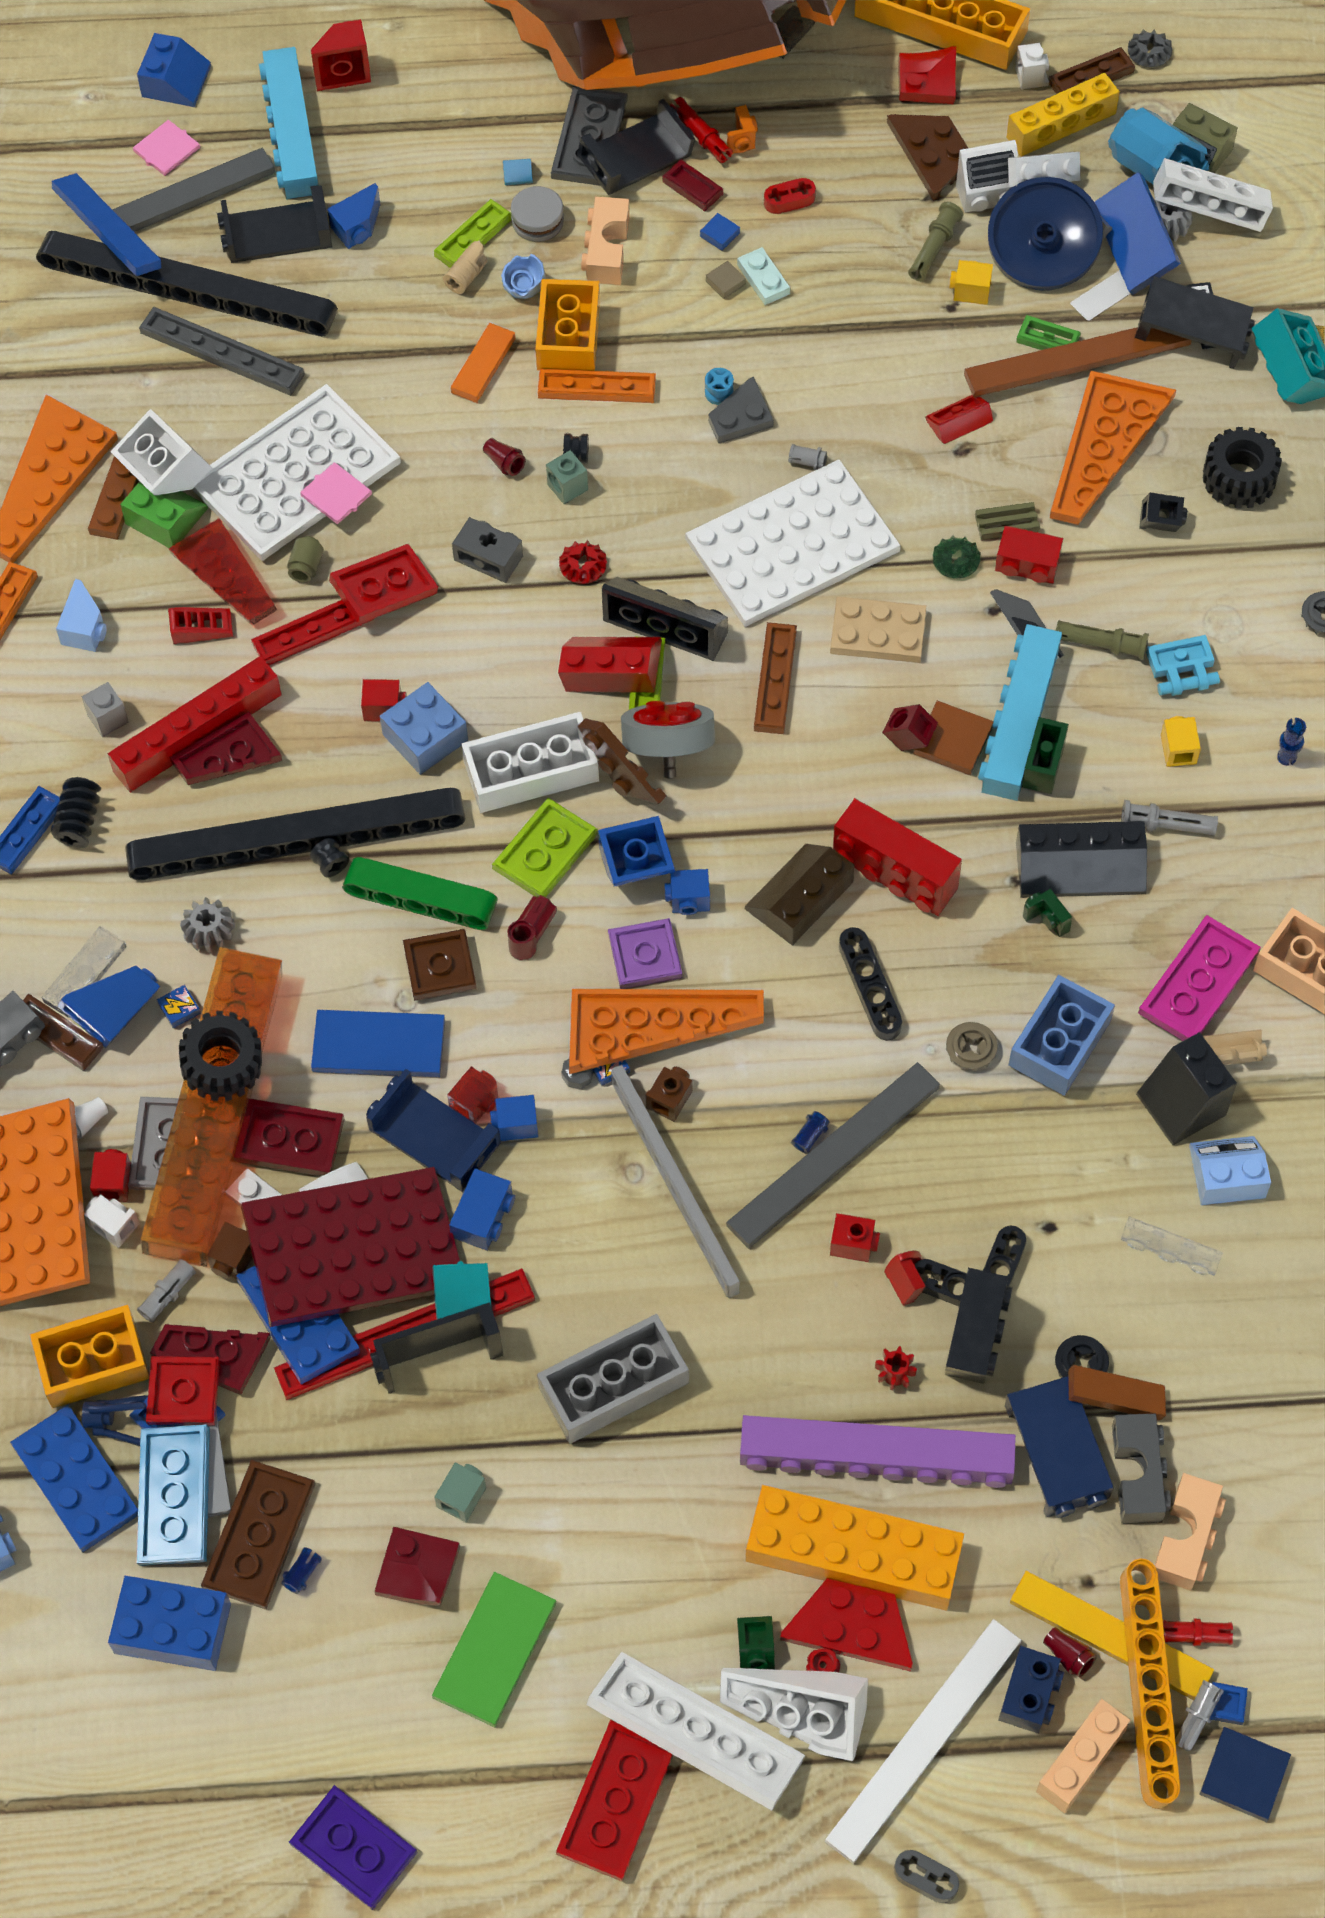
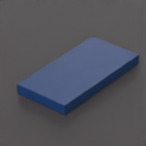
M1137 172L1095 201L1100 215L1112 227V230L1105 237L1126 287L1132 295L1150 285L1154 276L1160 278L1181 264L1145 178L1140 172Z
M317 1010L311 1063L312 1072L400 1076L407 1069L411 1072V1076L440 1077L445 1015Z

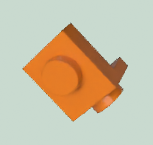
M747 106L735 107V126L737 130L727 133V146L733 150L732 154L755 149L756 132H758L756 118L754 115L750 116Z

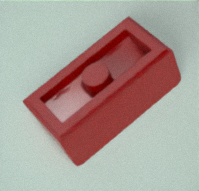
M973 395L925 417L927 423L943 444L993 421L990 403L980 396L973 397Z

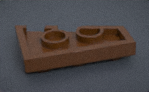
M585 718L577 726L584 736L583 742L595 753L599 759L597 761L598 765L604 772L608 773L613 781L612 786L618 794L660 804L667 795L661 788L653 789L645 780L649 774L642 766L638 767L634 762L625 757L628 754V750L604 722Z

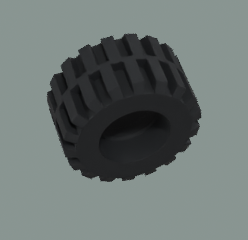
M1236 427L1235 431L1227 429L1224 430L1223 435L1218 434L1214 438V442H1211L1208 447L1202 478L1203 483H1206L1205 488L1207 492H1213L1212 498L1216 501L1219 499L1223 500V505L1229 506V504H1233L1238 509H1241L1242 505L1252 508L1255 502L1259 505L1264 503L1265 498H1270L1273 494L1282 463L1280 449L1275 447L1276 442L1272 438L1267 439L1266 433L1262 431L1256 433L1255 429L1250 427L1249 430H1243V427ZM1244 464L1251 467L1254 471L1242 472L1232 468L1230 465Z
M216 1011V1016H210L208 1012L202 1015V1021L195 1018L191 1022V1029L185 1028L182 1033L183 1039H180L179 1042L180 1068L184 1081L187 1080L188 1087L192 1091L197 1088L198 1096L205 1098L207 1094L211 1095V1101H218L219 1097H225V1101L232 1100L233 1094H237L238 1097L245 1094V1087L251 1090L255 1085V1078L259 1079L261 1074L262 1049L257 1030L254 1026L249 1028V1021L243 1017L241 1020H238L237 1014L230 1012L229 1016H224L223 1011ZM217 1046L230 1047L239 1054V1057L233 1063L226 1066H213L202 1058L205 1052Z

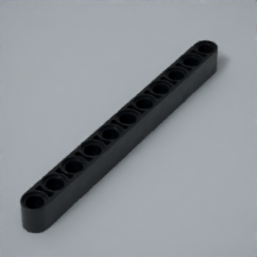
M48 231L36 254L37 261L42 266L52 270L322 337L328 334L338 311L334 302L323 297L159 257L161 259L160 269L135 276L104 243L58 231Z
M442 788L131 841L125 846L128 875L134 880H147L308 853L318 843L328 838H334L338 842L339 847L439 831L458 827L465 822L466 818L460 790L457 788Z

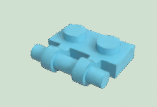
M1206 635L1147 647L1146 655L1154 678L1166 676L1168 682L1157 684L1159 695L1171 693L1172 696L1181 695L1185 690L1197 688L1200 691L1208 689L1210 685L1220 683L1218 672L1207 674L1205 668L1213 667L1215 661ZM1193 671V677L1180 679L1178 674Z

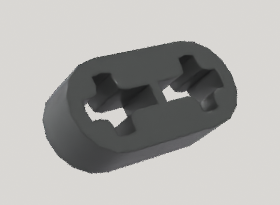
M905 1850L896 1858L894 1874L903 1885L938 1903H948L957 1895L959 1879L950 1868L914 1850ZM911 1859L917 1862L916 1869L925 1875L923 1877L913 1872L910 1877L904 1874L905 1868L900 1864L902 1862L908 1864ZM930 1876L938 1881L943 1876L949 1879L948 1886L952 1890H944L942 1894L936 1891L937 1885L928 1880V1877Z

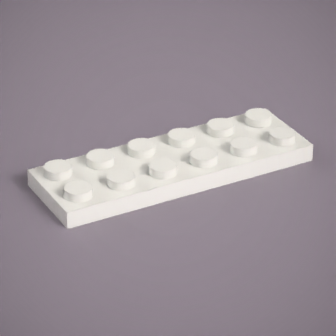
M623 1652L619 1654L590 1694L586 1704L771 1811L805 1757L801 1752Z

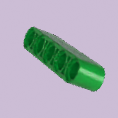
M362 857L353 858L342 886L347 894L356 898L477 930L488 929L498 901L497 896L481 888Z

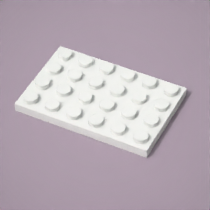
M326 384L210 464L212 469L192 490L263 561L326 517L325 514L300 495V492L315 480V475H320L335 462L368 487L398 466L401 460L400 456Z
M839 459L685 533V540L744 627L900 552V544Z

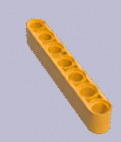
M1140 1558L1132 1561L1123 1570L1120 1576V1588L1141 1794L1148 1806L1161 1809L1177 1799L1180 1793V1780L1158 1573L1152 1562ZM1137 1570L1142 1572L1146 1578V1584L1139 1585L1135 1583L1132 1579L1131 1571ZM1135 1605L1146 1607L1150 1618L1148 1620L1139 1618L1135 1613ZM1139 1640H1147L1151 1643L1153 1655H1146L1141 1652L1138 1646ZM1143 1675H1150L1156 1680V1690L1152 1691L1145 1688L1142 1682ZM1147 1710H1153L1158 1713L1161 1719L1160 1726L1149 1724L1146 1719ZM1150 1746H1158L1164 1752L1163 1762H1156L1152 1759L1149 1753ZM1157 1781L1165 1784L1168 1789V1797L1166 1799L1160 1798L1154 1793V1782Z

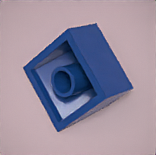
M154 33L137 73L141 96L195 107L210 70L211 62L182 38Z
M659 816L598 830L599 850L606 874L614 887L675 872Z

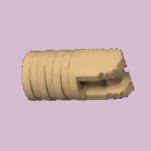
M480 240L471 243L443 277L445 285L454 293L463 294L488 261L487 257L483 254L484 246L480 243Z

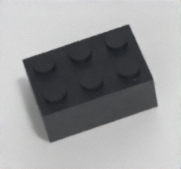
M968 1267L946 1363L945 1375L985 1384L986 1376L993 1377L998 1353L992 1352L993 1343H1001L1005 1320L999 1319L1001 1310L1008 1312L1013 1287L1006 1286L1008 1276Z

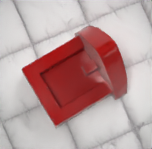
M916 1250L897 1254L890 1260L884 1271L903 1306L914 1303L926 1287L914 1265L917 1261L923 1259L921 1253Z

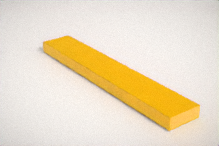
M1025 1571L1010 1600V1604L1057 1627L1059 1630L1128 1666L1125 1628L1122 1620ZM1139 1640L1138 1646L1141 1652L1146 1655H1153L1151 1643L1147 1640ZM1165 1644L1170 1688L1194 1700L1203 1680L1209 1682L1214 1669Z

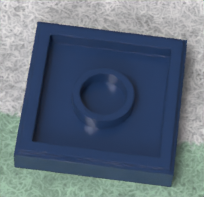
M1223 1727L1199 1795L1267 1822L1291 1754Z

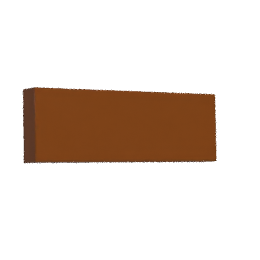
M1073 1365L1068 1369L1070 1401L1128 1414H1156L1157 1420L1160 1421L1166 1416L1165 1385Z

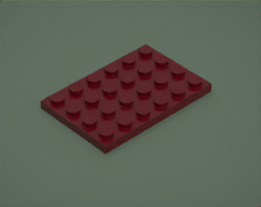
M435 1167L242 1202L241 1204L270 1327L433 1296V1265L457 1264L460 1261L453 1233L450 1232V1222Z

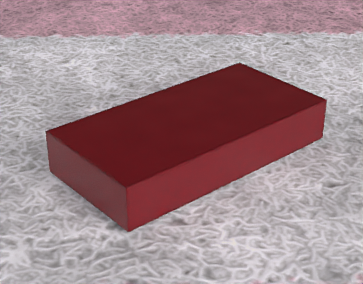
M682 159L662 176L664 184L704 212L723 196V188Z

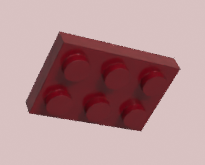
M249 1098L234 1160L238 1163L323 1176L333 1169L345 1120L344 1114Z

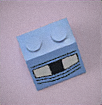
M1254 1136L1189 1144L1201 1205L1266 1198L1271 1185V1179L1265 1152Z

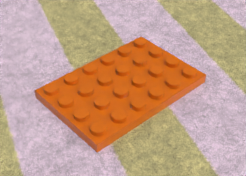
M67 1098L0 1116V1306L89 1284L90 1273L74 1102Z

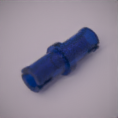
M1292 718L1289 719L1286 724V730L1280 736V750L1277 754V760L1282 765L1289 766V761L1293 765L1297 760L1298 752L1303 748V735L1307 727L1306 723L1300 718H1295L1293 725Z

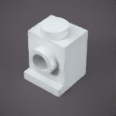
M1040 43L1018 46L1015 69L1021 90L1048 86L1049 81L1046 71L1049 70V60L1047 54H1043V48Z
M102 1195L94 1197L86 1206L84 1213L88 1226L117 1248L125 1242L140 1224L134 1210L129 1208L127 1211L125 1206L113 1198L109 1201Z

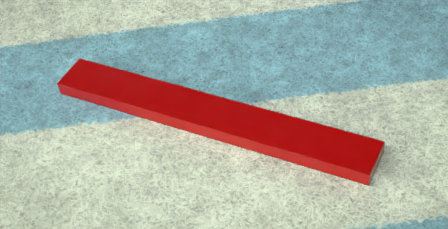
M522 1268L489 1281L491 1308L494 1317L535 1301V1296ZM435 1303L352 1336L360 1348V1354L351 1359L344 1360L336 1367L302 1385L287 1362L274 1367L286 1400L373 1366L370 1353L376 1352L373 1340L436 1320Z

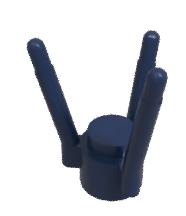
M148 1395L113 1400L85 1401L82 1408L83 1427L93 1428V1436H106L140 1446V1438L106 1429V1426L113 1424L114 1412L144 1409L146 1404L143 1401Z

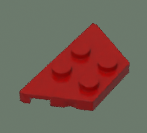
M827 1578L782 1630L780 1641L814 1649L826 1648L834 1651L835 1654L910 1672L913 1662L895 1594Z

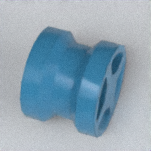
M720 367L711 369L706 374L705 397L710 403L719 405L734 392L732 373Z

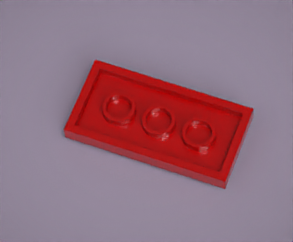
M610 1720L562 1835L556 1855L623 1882L673 1754L619 1723Z

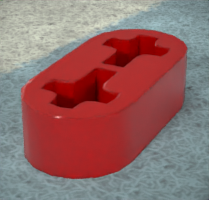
M799 178L772 185L764 192V208L770 213L781 214L810 206L816 198V186L813 181L807 178Z

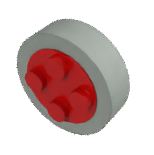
M651 701L646 703V705L630 709L621 716L622 744L629 752L634 754L663 757L665 778L676 777V756L697 753L710 748L715 743L713 711L708 707L693 702L664 703L662 701Z

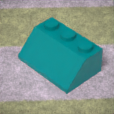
M1276 308L1251 329L1256 337L1255 343L1266 359L1267 370L1273 375L1277 383L1278 394L1284 401L1304 404L1325 397V345L1312 317Z

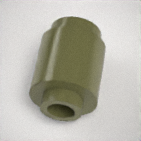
M305 536L295 540L287 564L288 575L293 580L307 583L316 575L324 551L323 546L317 539Z

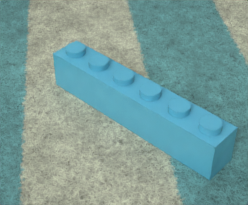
M289 47L262 51L264 63L259 64L261 81L267 80V84L262 85L265 102H271V106H266L268 123H274V127L269 128L272 145H278V149L273 150L275 167L281 166L282 170L276 172L279 189L285 188L286 199L312 196L311 186H317L318 179L296 48Z
M1027 624L1024 635L1018 634L1014 647V652L1018 653L1017 660L1011 659L1007 672V677L1011 678L1009 686H1003L1000 703H1004L1002 711L997 710L992 728L997 729L995 737L989 736L985 754L990 755L988 763L982 761L978 780L983 781L981 793L1018 801L1024 769L1037 721L1043 711L1060 649L1062 632Z

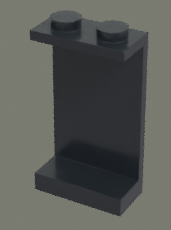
M663 98L659 100L656 115L606 139L596 142L590 133L580 137L577 156L605 192L611 195L677 163L681 159L684 160L690 157L695 137L692 130L686 127L680 120L676 110L670 107Z
M322 185L311 186L313 201L233 214L228 213L226 200H220L222 212L217 213L219 229H225L226 235H220L223 252H229L231 263L331 248L332 241Z
M1154 276L1145 298L1135 338L1146 341L1150 329L1155 328L1232 353L1229 368L1234 369L1239 358L1245 359L1250 343L1246 342L1245 339L1246 336H1251V328L1255 325V320L1251 319L1254 307Z
M490 1302L373 1340L376 1352L370 1353L378 1384L385 1383L388 1394L395 1392L389 1369L390 1366L483 1336L491 1360L503 1356L500 1331Z

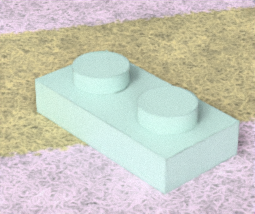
M763 247L737 258V266L764 305L790 295L789 285Z

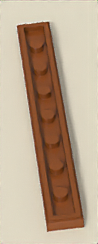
M1136 327L965 368L964 376L973 397H978L1189 346L1192 340L1151 328L1146 341L1135 338Z

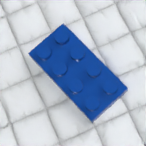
M253 1266L236 1275L237 1282L301 1385L336 1367L344 1360L351 1359L360 1354L358 1344L339 1314L270 1327L256 1267Z
M66 1405L10 1442L82 1553L138 1517V1508L69 1405Z

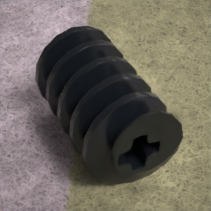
M72 777L63 783V791L60 794V802L57 805V813L54 816L51 834L56 840L67 846L85 848L89 844V840L86 837H89L92 833L89 826L94 824V818L91 815L97 813L95 805L100 802V796L96 793L100 792L102 788L92 780Z

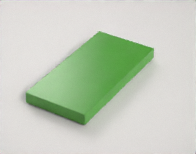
M494 1572L432 1694V1698L495 1728L557 1604L556 1600Z

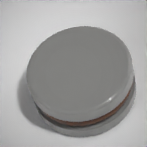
M542 186L528 187L520 191L511 203V219L515 232L520 237L534 242L546 241L556 236L564 223L563 202L560 196L555 191Z

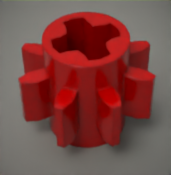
M898 1346L897 1351L889 1352L886 1348L883 1349L884 1361L876 1360L875 1369L882 1371L878 1375V1382L885 1381L890 1385V1390L892 1391L895 1386L901 1384L908 1388L909 1379L907 1376L914 1377L917 1372V1368L909 1366L914 1360V1355L909 1354L907 1356L902 1352L901 1346ZM893 1365L900 1366L898 1372L892 1371Z

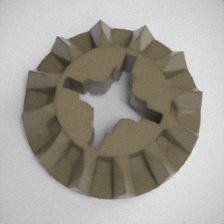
M965 1022L957 1025L951 1030L946 1041V1051L950 1056L951 1062L958 1064L961 1070L968 1068L976 1071L978 1068L988 1067L990 1062L996 1057L998 1049L994 1033L987 1026L977 1022ZM966 1042H969L971 1045L980 1042L977 1046V1053H974L972 1050L963 1053L966 1049Z

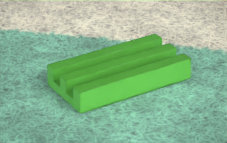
M1026 315L1017 335L1016 343L1044 350L1078 342L1081 332ZM1028 326H1029V327H1032V328H1035V329H1038V330H1042V331H1044V332L1042 333V332H1039V331L1030 329V328H1028ZM1055 335L1071 339V341L1055 337Z

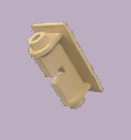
M1261 1029L1203 1036L1224 1065L1263 1061V1056H1267L1266 1044H1262Z

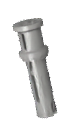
M1124 800L1121 822L1145 821L1147 831H1153L1159 827L1215 836L1218 816L1159 809V806L1154 803L1146 806L1131 804L1130 800Z

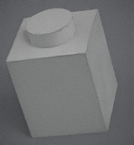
M109 682L81 696L88 717L102 737L129 723L124 704Z

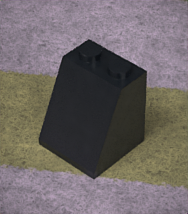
M1198 1032L1170 1049L1137 1091L1136 1095L1173 1146L1225 1117L1237 1082L1202 1034Z

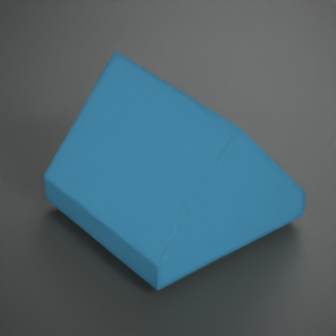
M531 158L503 160L505 185L533 183Z

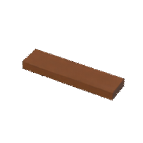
M767 622L754 721L755 732L784 734L797 625Z

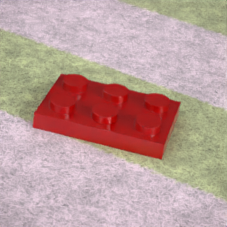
M409 543L332 572L329 577L330 583L358 624L433 596L438 591L437 584Z

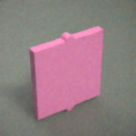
M167 120L135 145L133 151L146 161L147 166H153L166 176L200 149V144L191 138L186 130H181L170 120Z
M335 462L320 475H315V480L300 492L304 499L337 525L352 511L356 512L358 506L372 495V491Z

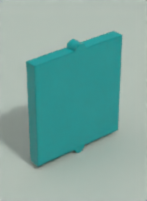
M458 1261L457 1264L433 1265L436 1320L489 1302L491 1305L488 1263L464 1264L462 1261Z

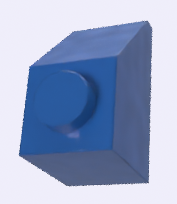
M376 183L327 209L330 228L347 249L363 243L373 234L380 208L379 189Z

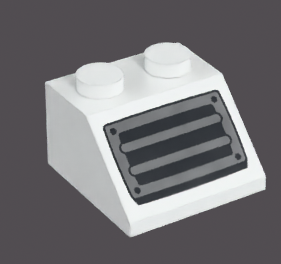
M1015 140L960 150L956 188L964 213L994 208L1000 198L1012 188L1009 187L1008 158L1018 157Z

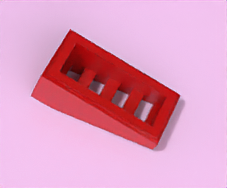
M168 608L173 644L233 637L230 608ZM216 619H222L223 628H217ZM210 620V627H205L204 621ZM192 622H197L198 627H192ZM185 623V627H180V624Z

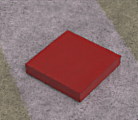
M151 1356L146 1413L147 1425L215 1426L220 1368L219 1357Z

